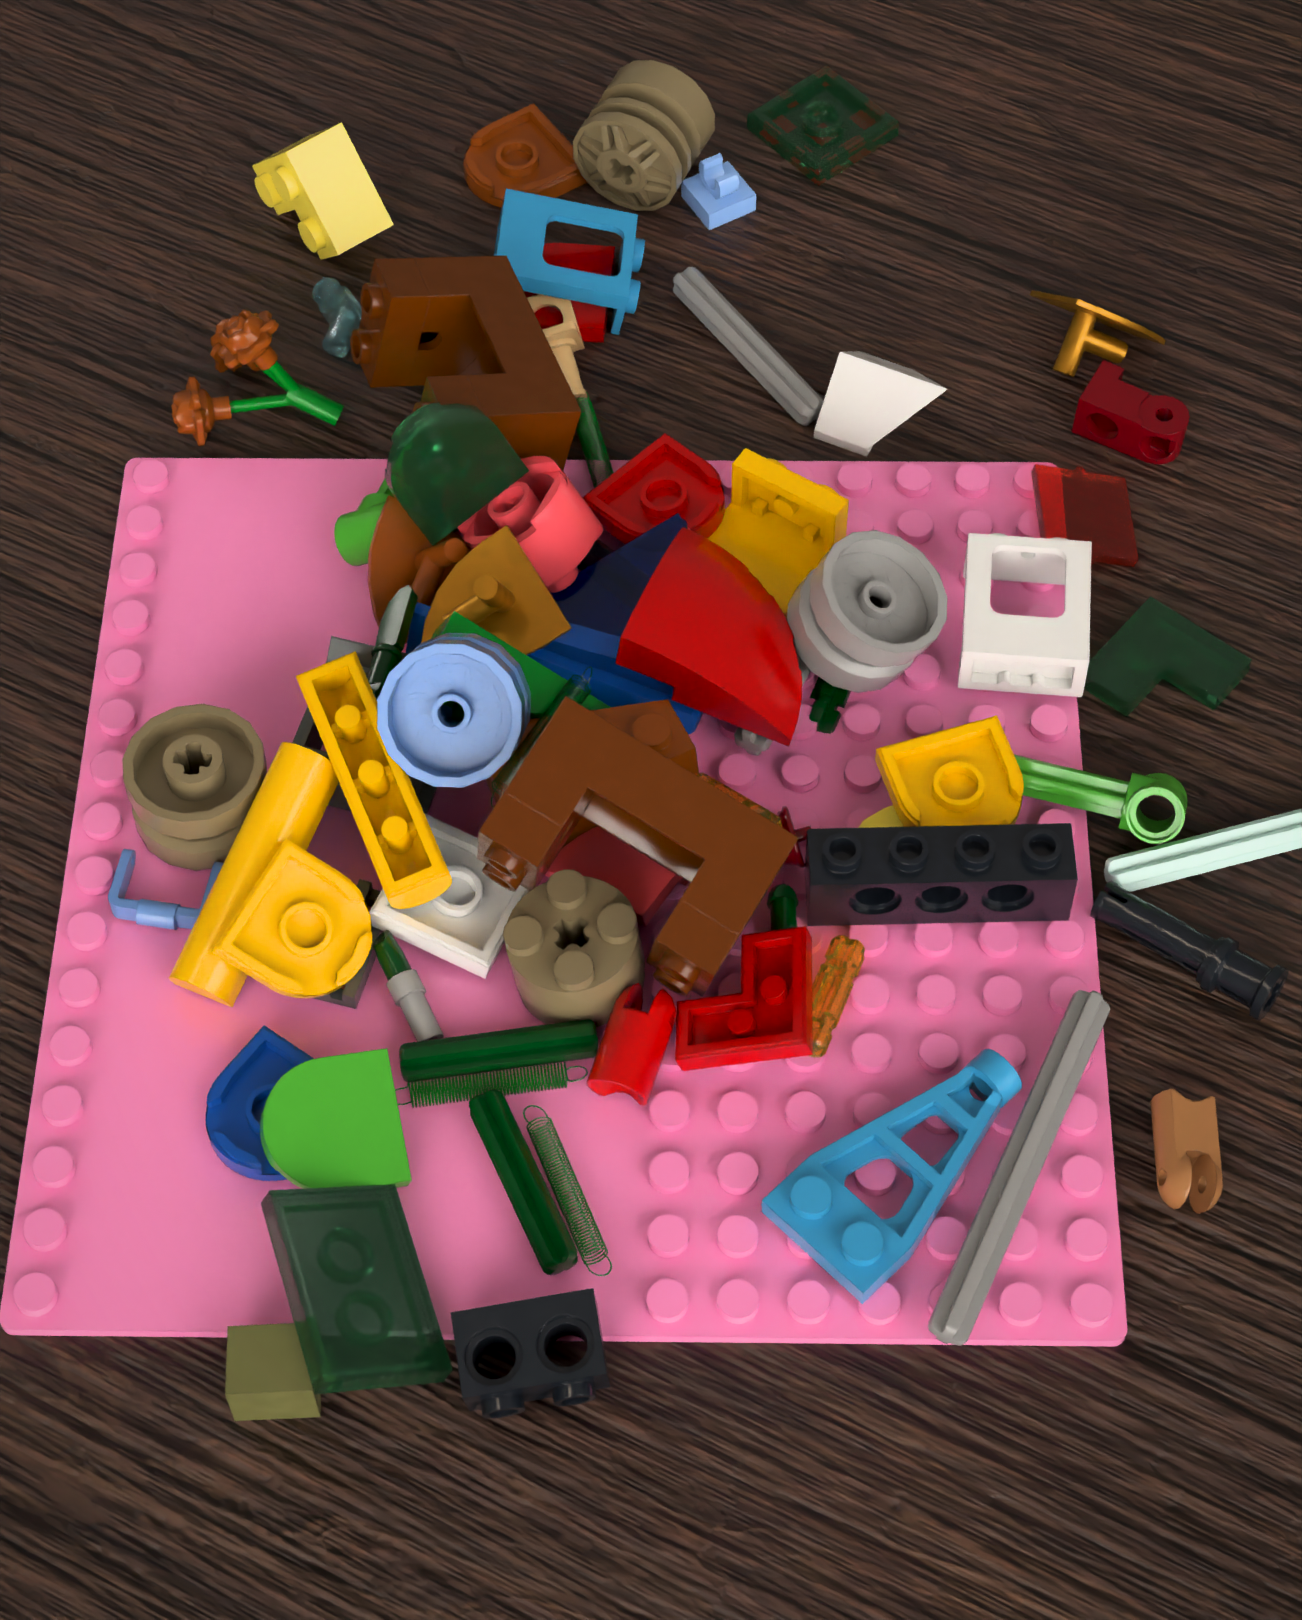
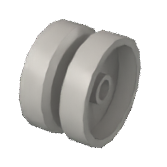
M877 530L853 532L836 542L823 556L818 566L810 571L798 585L788 603L787 622L795 638L793 642L796 653L811 672L834 687L856 693L881 690L898 679L913 663L914 659L937 639L947 620V594L938 571L923 552L901 537Z

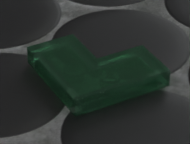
M1150 596L1089 661L1084 689L1127 717L1162 679H1165L1214 711L1249 672L1252 659Z

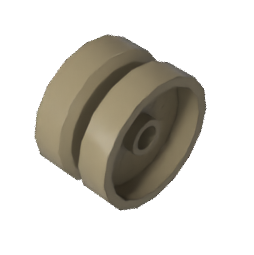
M207 704L174 707L151 718L132 736L122 759L123 781L126 793L132 805V814L137 831L151 853L167 864L194 871L212 869L214 862L224 863L267 773L263 743L251 723L230 709Z

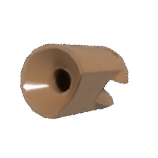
M1175 1089L1164 1090L1156 1094L1150 1101L1159 1195L1169 1208L1175 1210L1183 1205L1189 1194L1192 1210L1200 1214L1213 1208L1223 1190L1216 1100L1214 1096H1210L1201 1101H1193L1184 1097Z

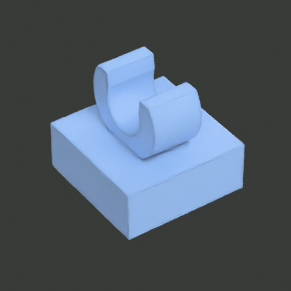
M720 153L700 161L699 173L684 179L681 183V197L708 230H712L756 210L755 192L729 161L723 163V157Z

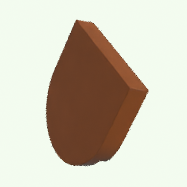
M534 103L478 130L470 139L471 145L464 157V175L470 190L486 203L501 208L506 189L557 198L588 183L581 175L573 158V145Z

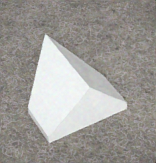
M841 351L814 429V438L867 457L876 442L945 392L947 388L913 369L861 351Z

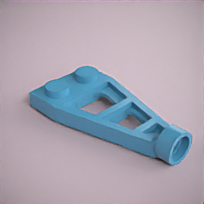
M983 1049L958 1074L810 1155L762 1200L761 1212L863 1304L912 1257L999 1114L1000 1108L1007 1104L1022 1089V1081L1018 1073L1003 1056L991 1049ZM970 1089H972L975 1092V1094L983 1101L975 1099L971 1095ZM938 1116L958 1134V1138L937 1164L930 1166L906 1145L901 1138L928 1117ZM877 1159H889L913 1181L912 1191L895 1216L888 1219H881L844 1185L846 1178L852 1172Z

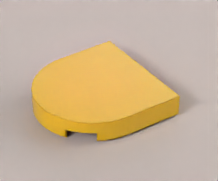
M997 715L876 748V764L896 814L904 827L1015 824L1021 809L1024 783L1020 767Z
M285 838L214 946L212 953L277 993L294 998L320 997L343 987L357 974L364 964L372 944L371 916L361 891L348 877Z

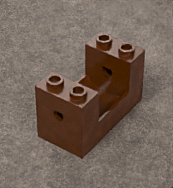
M507 256L374 259L370 281L365 283L361 290L362 317L359 329H354L351 335V354L355 364L361 365L370 388L424 385L421 401L414 404L412 411L413 433L409 448L403 449L401 455L403 479L406 484L412 485L421 508L462 506L470 494L482 482L488 479L495 486L501 480L510 476L505 470V466L526 457H550L559 468L564 470L581 409Z
M565 696L478 831L477 859L485 863L482 872L500 886L516 892L519 885L531 891L539 885L581 817L595 824L690 883L656 937L646 963L656 968L653 977L669 990L685 997L692 990L703 997L799 838Z

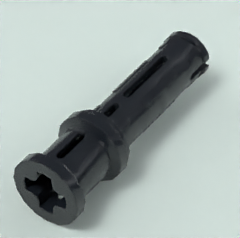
M1109 881L1105 885L1104 890L1108 893L1101 890L1091 910L1092 918L1115 928L1131 939L1197 975L1196 982L1200 984L1201 989L1208 993L1218 990L1250 1008L1249 1016L1256 1020H1262L1269 1012L1286 982L1289 973L1287 968L1279 964L1271 968L1239 950V942L1233 938L1220 937L1215 940L1151 903L1131 894L1113 881Z

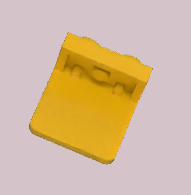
M745 448L732 463L731 503L725 509L721 524L707 539L724 548L741 561L759 580L767 592L774 597L787 619L788 603L798 585L810 571L818 566L820 560L836 542L846 537L849 500L840 496L831 487L816 484L787 469L779 461L765 458Z

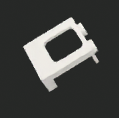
M968 533L963 570L965 590L958 688L1082 697L1090 655L1091 541L1068 540L1060 537L1050 539L1019 537L1001 533ZM991 580L1065 585L1064 613L1054 618L997 613L993 611L990 605Z

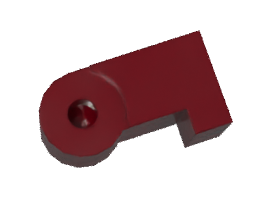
M1103 360L1079 398L1072 433L1147 463L1157 465L1174 461L1180 455L1190 419L1187 407L1175 397L1167 395L1153 396L1145 390L1123 382L1124 368Z

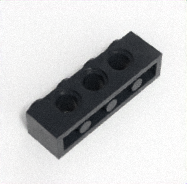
M1071 823L807 829L804 872L808 926L1069 920L1078 881Z

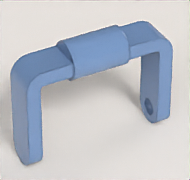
M123 849L108 894L112 914L118 919L136 921L138 925L177 930L178 927L192 929L223 863L214 862L201 907L195 909L181 907L180 904L147 899H125L136 862V852L131 849Z

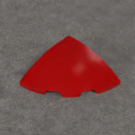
M682 527L661 558L620 637L615 664L673 686L674 690L671 700L785 746H790L798 722L802 701V672L799 669L798 656L793 642L795 638L787 619L774 597L767 592L759 580L741 561L709 539Z

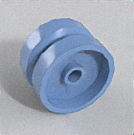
M445 633L422 642L388 673L377 699V729L388 755L407 775L434 787L464 788L490 778L510 759L517 749L531 719V690L521 665L502 645L475 633ZM455 701L459 703L464 710V717L460 721L452 719V708L443 705L444 702Z

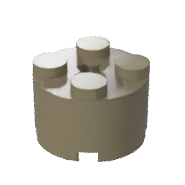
M564 869L555 872L549 877L547 882L529 891L512 910L503 930L506 952L522 1003L538 1020L545 1024L590 1019L596 1022V1026L599 1027L608 1023L615 1001L625 988L639 983L643 989L645 957L637 917L626 896L611 884L600 879L583 876L575 870Z

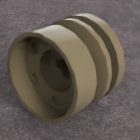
M635 60L618 70L598 104L594 106L590 115L580 127L573 140V158L583 178L597 193L614 204L635 211H655L669 204L715 131V113L704 91L692 78L674 66L655 60Z

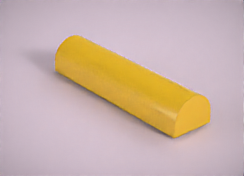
M356 651L297 675L296 679L390 905L393 908L406 909L422 905L437 898L451 886L452 878L409 776L386 751L377 729V701Z
M282 742L169 976V980L175 985L233 1007L248 975L212 953V950L285 838L307 851L339 783L329 759L294 743Z

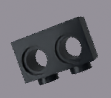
M593 1288L451 1312L462 1398L469 1411L481 1410L483 1418H502L517 1415L525 1411L524 1402L553 1397L555 1406L583 1404L597 1398V1389L611 1387L598 1304ZM572 1335L584 1340L587 1344V1351L579 1363L570 1367H560L548 1359L549 1350L557 1339ZM502 1347L515 1353L514 1367L506 1376L499 1379H488L478 1373L479 1361L487 1351Z

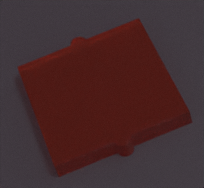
M1035 464L1031 470L1040 538L1060 537L1068 540L1091 541V565L1094 562L1134 567L1139 559L1126 479L1086 472L1080 466L1076 467L1075 470Z

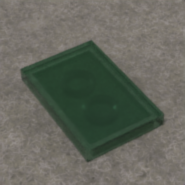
M395 1184L269 1190L260 1204L314 1394L443 1382L453 1371Z

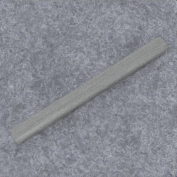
M1079 990L1073 994L930 1317L928 1330L936 1336L937 1340L945 1344L951 1343L962 1346L969 1339L1109 1015L1110 1005L1103 1000V995L1096 991L1089 993Z

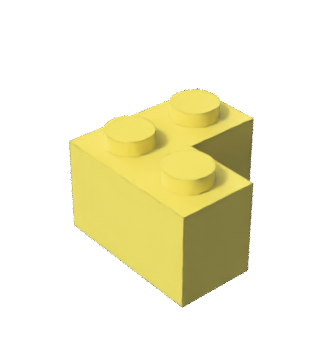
M342 122L309 135L252 165L257 175L255 186L263 202L270 208L274 207L277 215L295 210L300 219L298 230L302 240L312 252H317L321 260L340 255L394 225Z

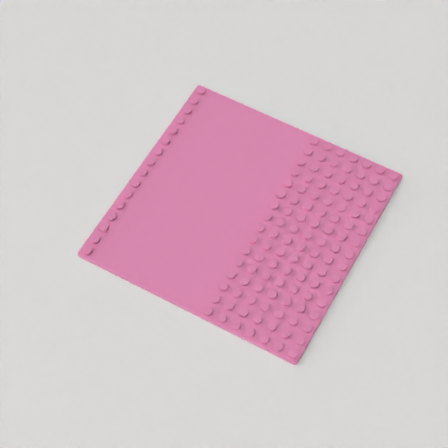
M133 458L129 460L125 465L0 1307V1324L3 1330L10 1335L227 1337L228 1326L314 1322L318 1338L454 1340L451 1312L593 1288L598 1304L603 1341L953 1345L937 1340L936 1336L928 1330L930 1317L1073 994L1079 990L1089 993L1096 991L1101 994L1095 919L1091 917L1094 903L1086 810L1023 795L1020 813L1015 824L1071 823L1078 881L1070 917L1067 921L808 926L805 867L800 868L799 866L786 864L782 866L703 997L690 990L687 997L669 990L653 977L656 968L646 963L656 937L690 884L688 882L684 886L678 882L645 927L638 923L645 957L642 1011L649 1013L654 997L661 989H665L673 998L676 1008L677 1001L741 993L742 935L771 931L770 909L767 906V897L774 886L786 884L793 888L798 898L799 904L796 907L797 927L806 926L812 937L813 1055L682 1071L675 1061V1022L650 1098L645 1106L639 1105L632 1096L626 1093L615 1092L600 1096L593 1092L587 1086V1079L595 1057L565 1062L566 1069L572 1066H582L588 1071L587 1076L583 1078L586 1075L584 1068L573 1067L566 1070L569 1080L581 1079L574 1082L567 1081V1088L564 1086L562 1089L560 1084V1089L557 1086V1089L553 1087L552 1090L550 1086V1090L547 1088L545 1091L543 1086V1091L540 1088L539 1092L538 1090L535 1092L533 1088V1092L530 1090L528 1093L526 1087V1093H524L523 1089V1093L521 1094L520 1092L518 1094L516 1089V1095L514 1091L513 1095H511L509 1089V1096L506 1091V1096L504 1097L573 1240L571 1231L566 1224L567 1222L564 1219L541 1161L533 1146L534 1144L526 1129L528 1122L536 1118L548 1116L552 1119L607 1247V1257L612 1264L611 1272L608 1275L597 1276L592 1273L604 1275L609 1272L610 1262L606 1257L595 1264L588 1265L592 1271L590 1272L586 1264L583 1263L578 1249V1262L571 1269L564 1270L556 1275H547L543 1272L470 1116L469 1092L468 1101L465 1095V1101H463L462 1097L460 1102L458 1094V1103L456 1102V1097L453 1103L451 1094L452 1102H449L448 1096V1104L446 1099L445 1104H443L441 1096V1105L439 1104V1099L438 1105H436L434 1096V1106L432 1098L431 1106H429L427 1095L428 1106L425 1104V1098L424 1107L422 1106V1101L421 1107H419L418 1098L417 1108L415 1100L414 1108H412V1103L398 1105L412 1179L408 1186L340 1197H320L305 1192L306 1190L296 1186L287 1179L261 1181L245 1177L231 1170L215 1153L206 1128V1102L209 1090L216 1078L264 1025L314 1059L387 1048L395 1089L407 1087L408 1083L404 1081L401 1075L399 1061L400 1046L404 1043L417 1042L401 1007L396 1006L386 986L388 980L377 956L356 1009L314 998L285 996L269 989L249 975L233 1007L219 1003L171 982L169 976L192 929L178 927L177 930L138 925L136 921L118 919L112 914L108 894L123 849H131L136 852V862L125 899H147L199 909L212 869L194 871L172 866L148 850L135 825L132 805L128 800L123 781L122 759L132 736L151 718L174 707L207 704L230 709L251 723L263 743L268 771L282 742H293L308 706L296 676L326 664L331 636L373 646L376 644L379 627L373 615L370 599L368 564L352 566L342 558L336 546L334 528L337 519L342 514L357 510L365 496L378 492L395 459ZM566 460L563 471L583 497L594 489L586 460ZM610 460L613 473L630 460ZM706 460L720 475L726 509L731 503L732 463L734 461ZM779 461L787 469L816 484L829 486L840 496L849 500L846 536L853 532L877 530L901 537L923 552L938 571L947 594V620L937 639L914 659L913 663L898 679L881 690L860 693L851 691L845 707H838L836 710L840 712L841 717L835 731L831 734L817 731V722L809 719L813 708L810 705H813L815 699L810 698V695L819 677L811 671L802 686L799 718L789 747L772 741L769 749L762 751L761 754H748L744 748L735 743L734 734L738 726L703 713L696 730L692 734H688L696 747L700 778L769 820L775 817L778 811H782L783 806H786L795 830L810 826L811 829L858 828L864 819L883 808L893 805L875 761L876 748L996 715L1013 754L1083 771L1077 697L958 688L965 590L963 570L968 533H1001L1008 536L1048 539L1055 537L1064 538L1058 467L1050 462ZM608 469L598 470V471H596L594 474H596V473L599 472V471L608 470ZM416 494L409 505L424 515L438 508H421ZM604 529L598 538L650 578L664 555L635 550ZM459 530L455 532V533H457L458 535H460V536L463 537V535L461 534V532H460ZM579 569L577 578L570 586L560 592L551 593L568 622L621 637L633 612L627 605ZM991 580L990 605L993 611L997 613L1050 618L1059 617L1064 613L1065 585ZM407 643L404 645L403 653H406ZM324 744L321 747L322 751H326ZM484 780L464 788L438 787L428 815L478 838V831L494 808L491 806L492 794ZM494 798L492 799L493 806L496 805ZM327 806L307 848V852L347 876L355 885L361 879L372 882V888L381 891L383 888L352 812ZM806 840L799 842L804 863L806 854ZM544 876L539 885L547 882L549 877ZM394 937L403 950L411 968L417 971L426 990L424 995L444 1034L443 1038L546 1025L533 1016L522 1003L506 952L505 942L486 979ZM607 1024L599 1027L596 1026L599 1046ZM1103 1028L969 1339L963 1345L1118 1346L1126 1337L1127 1317ZM983 1049H991L997 1052L1016 1070L1022 1081V1089L1007 1104L1000 1108L999 1114L912 1257L873 1295L861 1304L761 1212L762 1200L813 1153L958 1074ZM559 1062V1070H560V1076H561V1081H562L561 1065H560L561 1062ZM562 1062L563 1073H564V1079H565L564 1062ZM552 1063V1069H553V1075H554V1081H555L554 1063ZM555 1063L556 1072H557V1078H558L557 1063ZM545 1064L546 1074H547V1080H548L547 1064ZM548 1064V1065H549L550 1078H551V1068H550V1064ZM538 1065L539 1074H540V1080H541L540 1065ZM542 1065V1071H543V1077H544V1066ZM531 1066L534 1079V1069L533 1066ZM522 1067L521 1069H522V1075H523V1081H524V1073H523V1067ZM528 1067L531 1082L530 1067ZM409 1086L395 1091L398 1104L411 1101ZM970 1089V1093L975 1099L983 1101ZM536 1105L538 1107H541L546 1112L547 1116L540 1108L537 1107H528L525 1110V1118L523 1116V1111L527 1106ZM931 1116L903 1135L901 1140L930 1166H933L943 1158L956 1142L958 1134L938 1116ZM547 1118L537 1119V1120L533 1121V1122L531 1123V1125H532L533 1123L539 1121V1120H544V1119L548 1120V1119H547ZM548 1121L538 1122V1123L534 1124L533 1126H531V1127L529 1128V1130H531L532 1127H534V1126H536V1125H538V1124H540V1123H544V1122H548ZM541 1124V1125L535 1127V1128L532 1129V1130H535V1129H537V1128H539V1127H541V1126H544L545 1124ZM559 1155L554 1156V1157H552V1158H550V1159H548V1160H546V1161H549V1160H551V1159H553V1158H555V1157H558ZM557 1158V1159H555V1160H553V1161H551V1162H549V1163H547V1164H550V1163H552V1162H554V1161H556V1160H559L560 1158ZM877 1159L852 1172L846 1178L844 1185L881 1219H888L895 1216L912 1191L913 1181L889 1159ZM558 1161V1162H556V1163H554V1164H551L550 1166H553V1165H555V1164H557V1163H560L561 1161ZM559 1164V1165H557V1166H555V1167H552L551 1169H554V1168H556V1167H558V1166H561L562 1164ZM560 1167V1168H558V1169H556V1170H553L552 1172H555V1171H557V1170H559V1169H562L563 1167ZM561 1170V1171H559V1172H557V1173H554L553 1175H556V1174H558V1173H560V1172H563L564 1170ZM564 1179V1180H562V1181H559V1182L556 1183V1184H559V1183H561V1182H563V1181H566L567 1179ZM573 1190L568 1191V1192H566V1193H564V1194H562V1195L568 1194V1193L572 1192ZM574 1193L569 1194V1195H567V1196H565V1197H563V1198L569 1197V1196L573 1195ZM575 1196L570 1197V1198H568V1199H566V1200H564V1201L570 1200V1199L574 1198ZM579 1205L573 1206V1207L569 1208L568 1210L573 1209V1208H575V1207H577V1206H579ZM600 1249L594 1254L584 1256V1258L594 1256L598 1254L600 1251H602V1249ZM604 1249L599 1255H597V1256H595V1257H593V1258L584 1259V1260L587 1261V1260H592V1259H595V1258L599 1257L600 1255H602V1254L604 1253L605 1249ZM604 1255L601 1256L600 1258L594 1260V1261L586 1262V1263L588 1264V1263L596 1262V1261L600 1260L601 1258H603ZM569 1335L563 1336L557 1339L556 1341L584 1340L577 1336Z

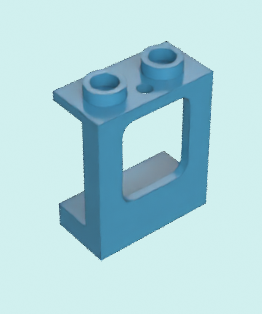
M505 190L493 256H507L523 291L613 308L611 334L619 335L625 313L635 314L641 281L631 279L632 272L639 273L645 247V239L636 238L638 214L517 190ZM558 221L618 234L622 238V244L619 251L617 275L605 276L554 266L545 262L543 259L546 225L549 222Z

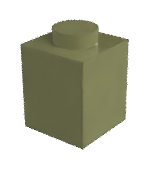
M314 1322L227 1327L225 1396L234 1421L321 1417V1392L333 1391L334 1361L332 1348H321Z

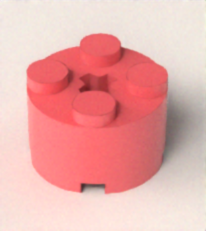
M546 456L526 457L505 466L504 468L510 476L501 480L495 486L486 479L470 494L458 514L457 528L463 535L461 538L464 540L465 545L471 551L482 541L507 525L549 592L556 593L566 589L575 581L578 576L576 566L585 558L594 542L601 536L603 525L555 461Z

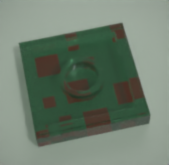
M826 65L747 114V129L817 186H820L897 137L899 121Z

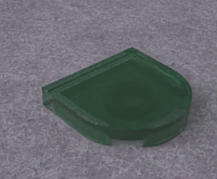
M437 402L414 411L394 431L391 438L393 444L388 456L387 469H385V479L393 496L428 541L435 545L529 470L499 428L482 410L469 404L441 405Z

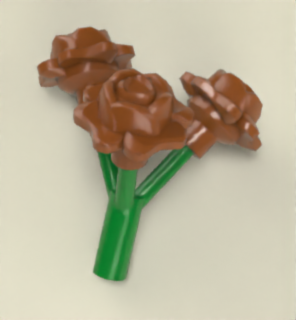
M243 309L238 316L233 315L230 318L223 319L216 326L215 334L210 338L211 345L213 346L210 355L215 359V369L220 373L228 369L235 372L242 365H247L253 371H263L285 390L287 394L229 401V396L211 398L204 388L200 389L201 386L196 377L192 376L188 378L185 390L176 392L173 395L171 408L173 421L178 427V433L191 434L198 446H204L208 432L212 430L215 421L232 419L231 413L294 406L335 426L344 405L297 383L277 362L278 354L270 346V343L272 341V334L277 330L279 324L275 319H272V314L268 310L259 314H253L249 310Z

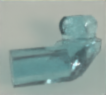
M332 277L324 278L314 286L312 291L313 300L319 304L320 313L330 324L322 341V347L332 356L345 357L351 348L352 332L354 329H359L362 317L361 304L347 287L340 286L337 279Z

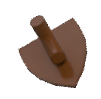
M391 495L387 497L376 523L368 557V587L373 615L378 627L389 601L399 589L407 585L418 596L417 602L431 606L439 587L449 573L470 552L461 538L462 536Z

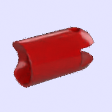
M637 983L625 988L615 1001L587 1079V1086L600 1096L615 1092L626 1093L632 1096L639 1105L645 1106L650 1098L676 1022L677 1011L673 998L665 989L658 991L651 1004L649 1013L642 1011L643 989L642 985Z

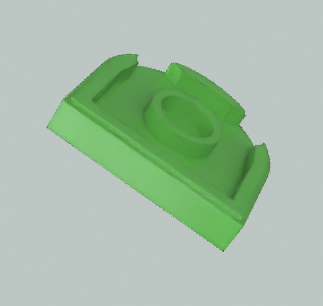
M387 1048L311 1059L290 1069L274 1085L261 1114L260 1138L265 1156L270 1165L291 1183L306 1190L305 1192L320 1197L347 1196L405 1187L412 1181Z

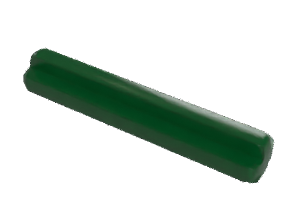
M587 1019L404 1043L399 1049V1061L404 1081L411 1083L594 1058L599 1045L596 1026L592 1020Z
M491 1089L484 1094L476 1095L469 1102L470 1116L543 1272L547 1275H556L564 1270L571 1269L578 1262L577 1248L503 1093L497 1089Z

